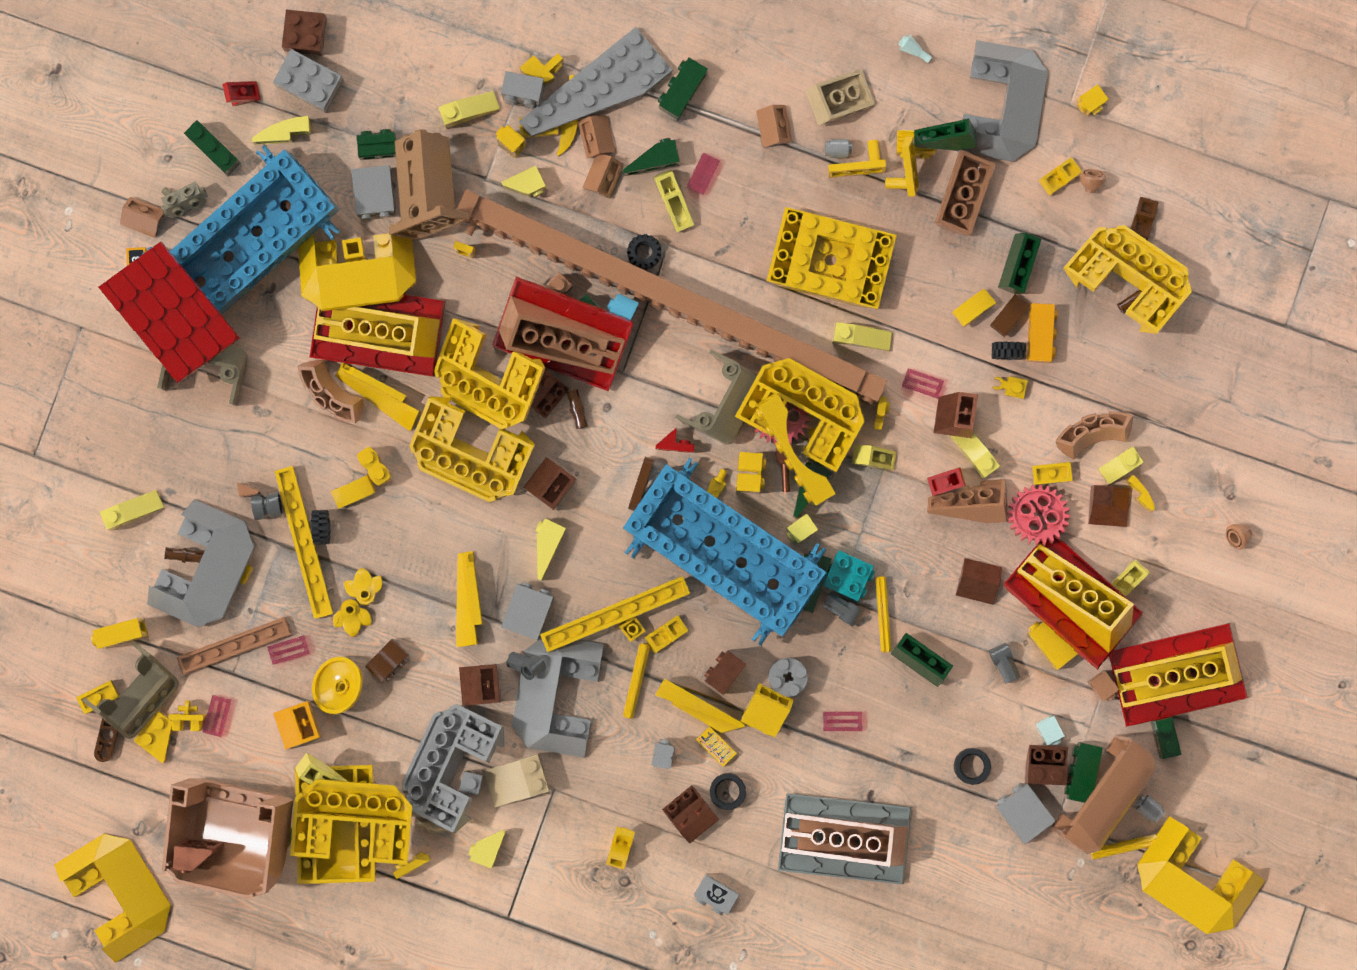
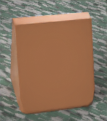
M237 482L240 497L244 498L261 494L259 490Z

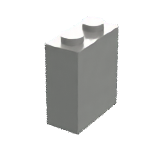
M390 165L351 169L357 217H361V220L372 219V216L375 215L386 218L396 213Z
M522 582L521 585H516L501 628L538 641L554 597L550 596L551 592L540 588L538 592L532 589L533 585Z
M1019 783L1012 789V794L1008 797L1005 794L997 800L998 804L995 807L1021 842L1027 844L1052 825L1055 820L1029 785Z

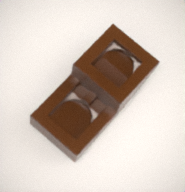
M1140 197L1130 229L1148 240L1159 202Z
M1014 294L990 326L1005 338L1030 305Z

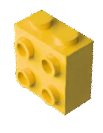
M759 683L743 712L741 722L775 738L791 710L794 699L786 697Z

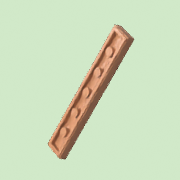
M282 617L176 658L182 674L186 675L290 636L292 633L286 617Z

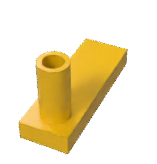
M905 137L901 146L905 178L887 177L885 187L886 189H907L908 197H915L919 189L914 139L913 137Z
M869 140L867 142L869 161L828 165V178L885 173L886 161L880 158L879 141Z

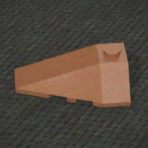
M1005 479L985 480L980 482V485L972 488L968 485L963 487V490L955 493L948 491L928 497L927 512L929 514L983 523L1007 522Z

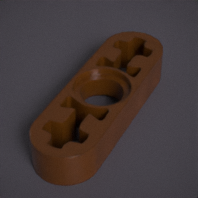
M646 456L644 458L629 503V510L634 511L641 502L654 462L652 458Z
M103 718L94 750V757L99 762H106L112 758L118 731L115 728L105 726L106 721ZM105 729L112 730V739L106 740L103 737ZM101 741L111 743V747L109 745L106 746L105 752L108 753V756H104V758H101L102 755L99 754V751L104 749V744H100Z

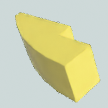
M302 116L283 120L259 132L252 138V142L254 145L293 143L292 135L311 134V119L309 116Z
M670 169L653 176L676 232L694 226L672 170Z

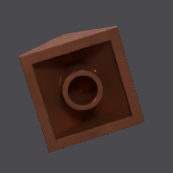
M964 558L955 595L993 605L1000 586L1002 567Z

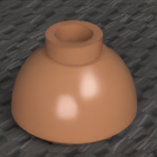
M1086 169L1080 172V182L1085 187L1087 193H1096L1097 189L1106 180V175L1099 170Z
M1232 524L1226 528V538L1232 547L1242 550L1247 546L1252 534L1249 526Z

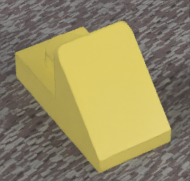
M1135 559L1128 563L1125 570L1111 584L1126 597L1150 572Z

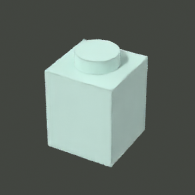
M1053 715L1035 723L1045 745L1055 746L1062 742L1061 738L1065 737Z

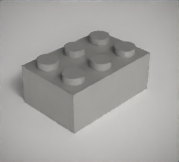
M291 49L273 84L277 88L326 113L344 79L334 71Z

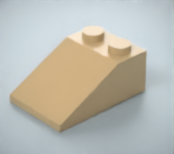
M862 69L817 83L805 90L818 126L875 105Z
M539 753L483 770L494 807L550 791Z

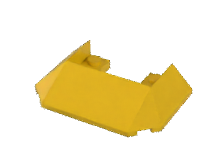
M389 233L373 235L375 259L338 263L336 241L316 242L313 234L298 247L302 298L314 303L321 311L399 301L404 296L405 291L409 287L412 288L416 283L413 239L389 235Z
M1119 225L1117 228L1098 227L1064 266V271L1076 288L1083 284L1095 292L1113 271L1141 290V294L1125 313L1141 324L1139 332L1158 334L1192 293L1187 267L1125 225Z
M453 318L434 369L436 378H439L442 386L440 388L442 396L452 398V402L502 430L525 421L545 370L541 359H530L520 352L513 351L504 377L501 379L476 365L487 334L479 330L480 325Z
M790 358L763 365L735 417L768 434L765 429L767 427L765 420L761 421L755 412L758 410L756 404L774 393L778 394L784 405L788 401L821 419L802 454L837 472L864 423L857 395Z
M429 396L409 445L411 452L414 453L418 461L417 465L420 471L488 502L513 495L535 444L522 430L517 435L506 429H499L492 448L487 453L455 438L466 412L465 410L450 404L452 398Z
M316 779L295 797L290 856L329 859L333 820L372 823L368 862L408 865L413 806L395 785Z
M1168 816L1156 834L1158 838L1152 841L1137 863L1142 891L1206 934L1234 929L1265 880L1232 859L1214 888L1210 890L1181 870L1202 837Z
M103 833L54 864L60 882L64 881L73 898L104 879L124 912L94 930L104 946L101 949L114 963L165 932L171 904L131 839Z

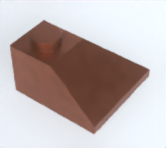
M1091 486L1088 524L1127 527L1130 489L1114 486Z
M189 838L174 846L173 869L179 870L180 873H191V871L224 846V842Z

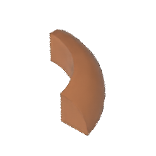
M325 360L308 361L297 366L304 388L308 389L313 397L312 400L322 410H327L334 415V418L349 423L358 422L363 413L364 398L351 395L341 389L329 374Z
M1108 411L1109 414L1097 415L1094 413L1082 417L1081 421L1066 427L1056 439V445L1062 453L1075 460L1083 449L1094 443L1106 440L1126 442L1132 429L1133 415Z

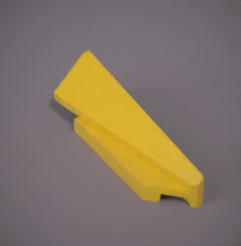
M345 363L341 364L336 374L337 378L408 431L412 430L421 412L405 404L407 399L405 394Z
M473 551L458 553L456 646L463 647L478 644L476 625L483 624Z
M665 678L655 694L658 697L671 701L675 707L721 733L745 727L744 723Z

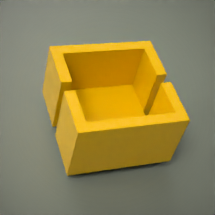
M739 452L737 471L755 472L757 474L738 473L736 492L759 494L760 490L764 489L765 477H761V471H765L766 458H763V453Z

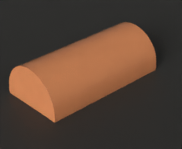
M959 151L934 222L935 225L953 233L971 236L995 163L966 151Z

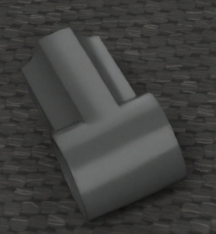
M830 592L822 605L852 627L863 612L856 605L844 601L832 592Z
M1006 642L988 650L1005 684L1020 678V674L1012 659L1013 655Z
M511 652L506 661L507 667L520 671L527 680H532L546 668L543 659L537 655L529 658L522 654Z

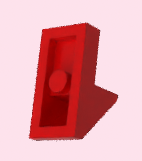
M257 81L226 82L222 84L226 103H232V106L261 100Z
M677 428L657 443L655 448L656 450L694 453V444H691V441L679 440V443H675Z
M961 467L927 478L932 496L966 486Z

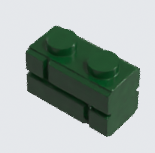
M382 129L380 133L372 134V131H362L361 135H356L358 158L360 160L396 157L395 141H397L396 133L391 132V129Z
M1173 717L1151 721L1156 746L1159 748V758L1166 759L1182 755Z

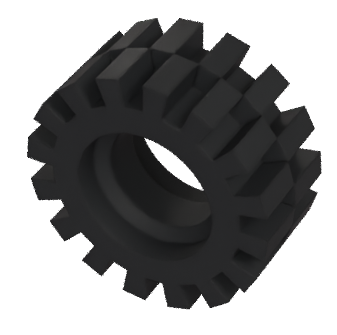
M639 234L637 237L632 238V241L628 244L627 255L629 261L638 268L645 270L653 268L661 259V245L652 235ZM648 245L652 249L651 256L647 259L640 258L637 255L639 246Z
M994 342L992 343V359H1026V343Z
M312 510L311 534L313 545L330 544L329 511Z

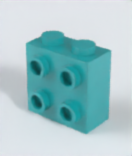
M838 550L823 586L855 601H859V598L863 599L866 594L867 588H865L867 580L871 582L875 571L872 570L874 566Z

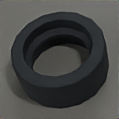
M967 748L956 756L954 772L962 782L976 785L984 782L990 775L991 761L982 750ZM969 755L978 756L984 765L983 772L974 778L967 777L961 770L963 759Z
M723 773L712 781L710 797L718 808L733 810L744 802L746 787L742 779L737 775ZM725 780L734 781L739 787L738 798L731 803L722 802L717 796V787Z

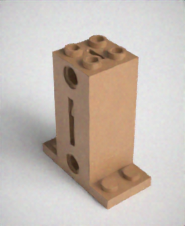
M419 129L415 133L404 135L401 139L395 141L401 221L389 227V235L420 240L468 221L469 212L455 208L449 137L443 136L441 133H429L425 129Z

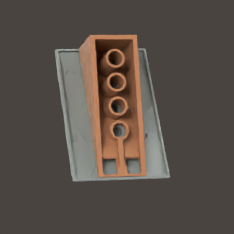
M786 794L778 871L904 884L912 807Z

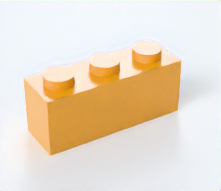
M1031 303L1029 306L1027 362L1051 363L1052 359H1055L1056 348L1053 347V340H1056L1057 329L1054 328V321H1057L1058 310L1055 309V304Z

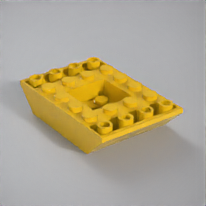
M785 207L766 281L793 291L857 307L878 309L897 235ZM826 256H834L836 263L834 265L826 264Z

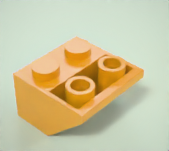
M310 701L273 713L285 750L322 737Z

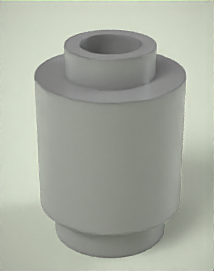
M830 139V141H825V156H830V158H848V154H852V143H849L848 139Z
M1142 795L1135 803L1137 805L1136 810L1154 823L1159 821L1165 813L1162 806L1149 795L1145 797Z

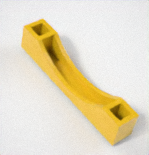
M774 393L757 403L756 407L758 410L755 411L761 421L765 420L767 433L770 437L774 436L777 443H775V446L779 453H784L787 458L784 462L788 469L794 470L796 474L794 479L799 487L803 486L806 492L803 494L808 503L812 502L816 506L835 495L836 493L827 478L807 468L793 452L787 434L788 410L779 395Z

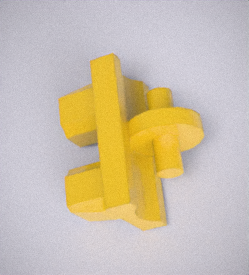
M190 700L185 701V706L178 705V711H184L185 714H169L168 720H171L172 731H184V720L191 721L190 731H202L203 721L206 720V714H191V712L198 711V706H191Z

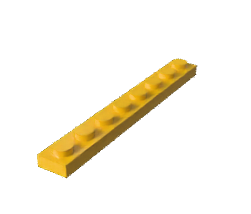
M294 466L275 470L276 480L313 617L317 619L332 615L334 613L316 547L313 545L311 529Z
M680 576L543 632L540 636L547 652H550L690 594L684 577Z

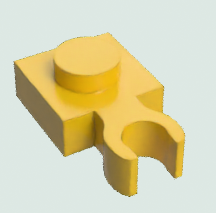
M1011 376L1008 377L1007 381L1000 377L994 378V380H998L1001 383L1000 387L992 386L994 390L1004 389L1005 396L1024 399L1028 380Z
M880 396L878 400L874 429L882 430L884 415L889 412L890 402H887L888 397Z

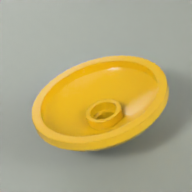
M334 657L319 667L312 682V696L314 702L322 711L329 714H341L354 706L360 697L363 686V678L358 665L348 658Z

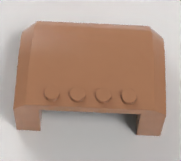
M1115 735L1105 749L1116 759L1074 819L1071 820L1064 814H1060L1050 828L1085 854L1101 850L1155 772V757L1128 737Z
M189 778L171 784L162 871L168 872L173 877V880L179 884L245 899L268 893L280 878L284 868L289 842L293 800L285 796L206 779ZM189 838L224 842V846L191 871V873H180L179 870L173 869L174 846Z

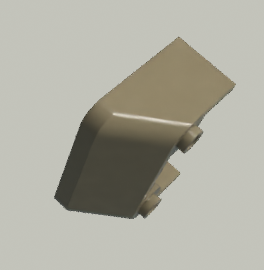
M230 346L208 363L221 366L220 378L225 383L233 384L229 404L237 406L248 357L243 349ZM163 365L157 388L166 391L170 374Z
M710 350L709 353L715 359L724 363L722 368L724 377L732 381L714 415L709 412H701L697 415L694 422L678 414L675 418L681 423L725 445H729L735 442L745 423L735 417L757 374L738 362L714 350Z
M133 642L132 645L142 654L135 663V668L140 674L114 703L111 699H104L95 706L86 698L82 700L127 739L134 738L177 690L179 685L178 679L136 642Z

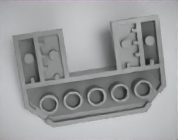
M976 40L970 78L1007 84L1001 120L968 114L963 115V119H970L976 130V147L964 149L963 151L975 156L1014 162L1035 147L1048 71L1033 50Z
M194 499L181 514L185 518L178 534L206 546V550L191 582L162 569L154 587L149 586L147 605L199 628L207 623L224 618L255 546L245 521Z
M541 638L525 650L524 656L532 658L537 655L543 659L546 665L545 670L532 680H527L522 674L520 676L512 727L527 748L585 758L591 720L555 714L553 712L560 676L598 682L604 644L576 640L547 652Z
M458 704L451 706L443 712L439 711L433 714L401 784L407 800L413 806L412 812L452 833H456L472 818L467 816L466 813L473 798L450 787V784L465 752L490 763L497 745L504 747V727Z

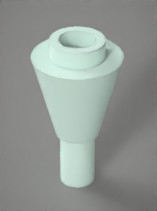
M910 34L908 36L904 35L898 44L900 51L918 56L927 63L932 58V56L922 50L921 46Z

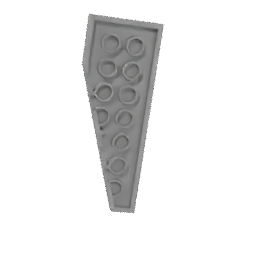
M635 27L523 117L519 124L530 137H534L563 124L566 125L571 123V121L579 118L582 119L606 110L611 106L643 96L668 76L672 69Z

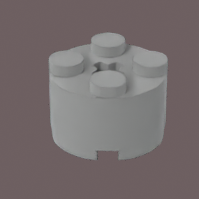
M783 658L776 661L771 666L768 674L771 688L786 697L795 696L802 692L808 679L807 671L803 664L792 658ZM791 672L793 680H789L787 683L784 682L783 674Z

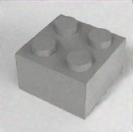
M505 71L501 91L503 101H506L508 105L517 106V103L524 104L525 108L535 109L542 102L545 88L544 79Z

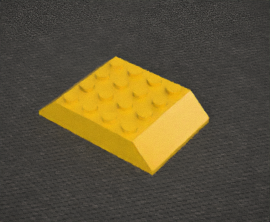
M373 765L329 766L349 782L375 783ZM295 768L296 797L310 784L298 777ZM333 820L330 858L297 856V884L376 882L377 862H368L372 823Z

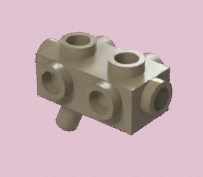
M196 181L174 192L165 187L161 191L164 195L161 198L164 204L161 208L166 217L169 215L172 218L182 217L186 212L194 208H201L207 202L206 197L208 195L204 187H199Z

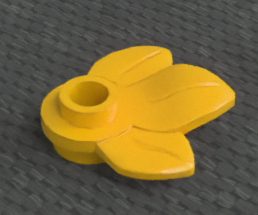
M360 568L356 572L354 581L348 580L344 582L346 593L350 597L356 598L361 605L371 604L375 600V594L381 590L383 585L381 576L372 578L370 573L364 568ZM367 592L368 597L363 598V593Z
M353 599L345 600L341 604L340 610L333 617L334 627L343 626L345 632L351 637H355L358 634L361 625L369 626L372 623L368 610L361 608L358 602ZM351 606L354 610L348 612L346 608Z

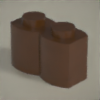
M391 639L365 667L380 682L384 680L388 682L395 675L393 671L398 666L402 668L409 661L407 657L410 654L398 642Z

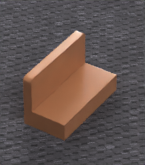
M770 105L756 111L763 147L792 142L785 105Z
M606 115L590 116L578 121L587 158L615 152Z
M603 154L596 156L583 188L610 199L624 163L612 156Z
M129 197L122 207L120 224L155 238L158 225L165 214L161 208Z

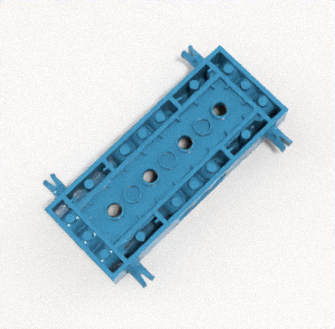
M266 145L262 146L266 156L259 150L256 154L267 165L170 251L195 283L198 277L202 276L205 278V285L199 288L221 315L319 228H322L331 240L335 238L331 230L338 235L341 233L330 221L340 209L293 154L285 149L275 157ZM285 200L291 203V208L288 211H283L281 208L282 202ZM256 226H260L263 231L259 237L253 234V229ZM228 251L234 254V259L231 262H227L224 257Z
M688 458L686 464L678 472L666 464L623 526V529L633 535L634 538L624 553L629 555L634 549L631 558L635 559L643 545L649 546L761 622L760 628L751 638L755 642L762 635L758 642L760 646H762L770 632L773 633L774 631L784 638L827 575L817 565L827 550L822 548L816 554L820 546L816 543L809 556L803 557L690 481L691 475L699 466L697 462L690 467L693 460ZM676 515L683 516L684 521L681 525L673 523V518ZM708 536L715 538V544L712 547L705 545L704 541ZM739 558H745L747 565L744 568H738L736 561ZM771 579H776L779 582V587L775 590H771L768 587V582Z

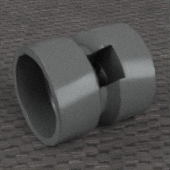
M279 492L268 493L266 497L263 494L251 496L252 512L255 520L266 519L267 515L271 518L283 515Z

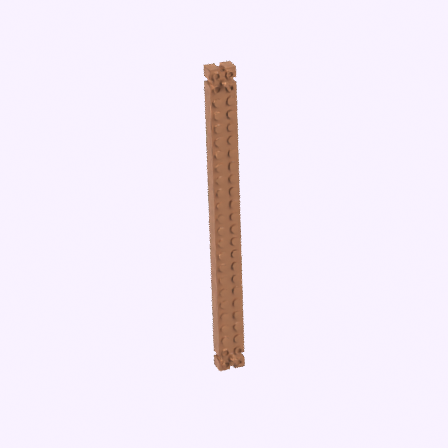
M465 190L457 207L461 211L469 212V220L465 221L469 226L465 233L470 236L473 235L476 226L486 232L492 230L495 236L505 240L506 237L512 239L513 244L521 248L525 245L529 247L530 252L539 256L541 253L545 254L548 260L554 263L560 261L569 270L575 271L578 269L583 276L589 279L593 277L598 278L599 283L607 287L613 285L617 288L618 292L625 295L631 293L634 295V299L642 303L646 300L652 304L653 308L660 311L664 308L669 311V315L675 318L684 317L687 323L696 327L699 324L704 327V331L711 334L717 332L721 334L722 339L728 342H732V340L739 342L738 346L746 350L752 348L761 357L774 358L773 362L790 358L856 394L859 404L860 401L870 406L871 404H876L888 381L491 200L485 199L469 190Z

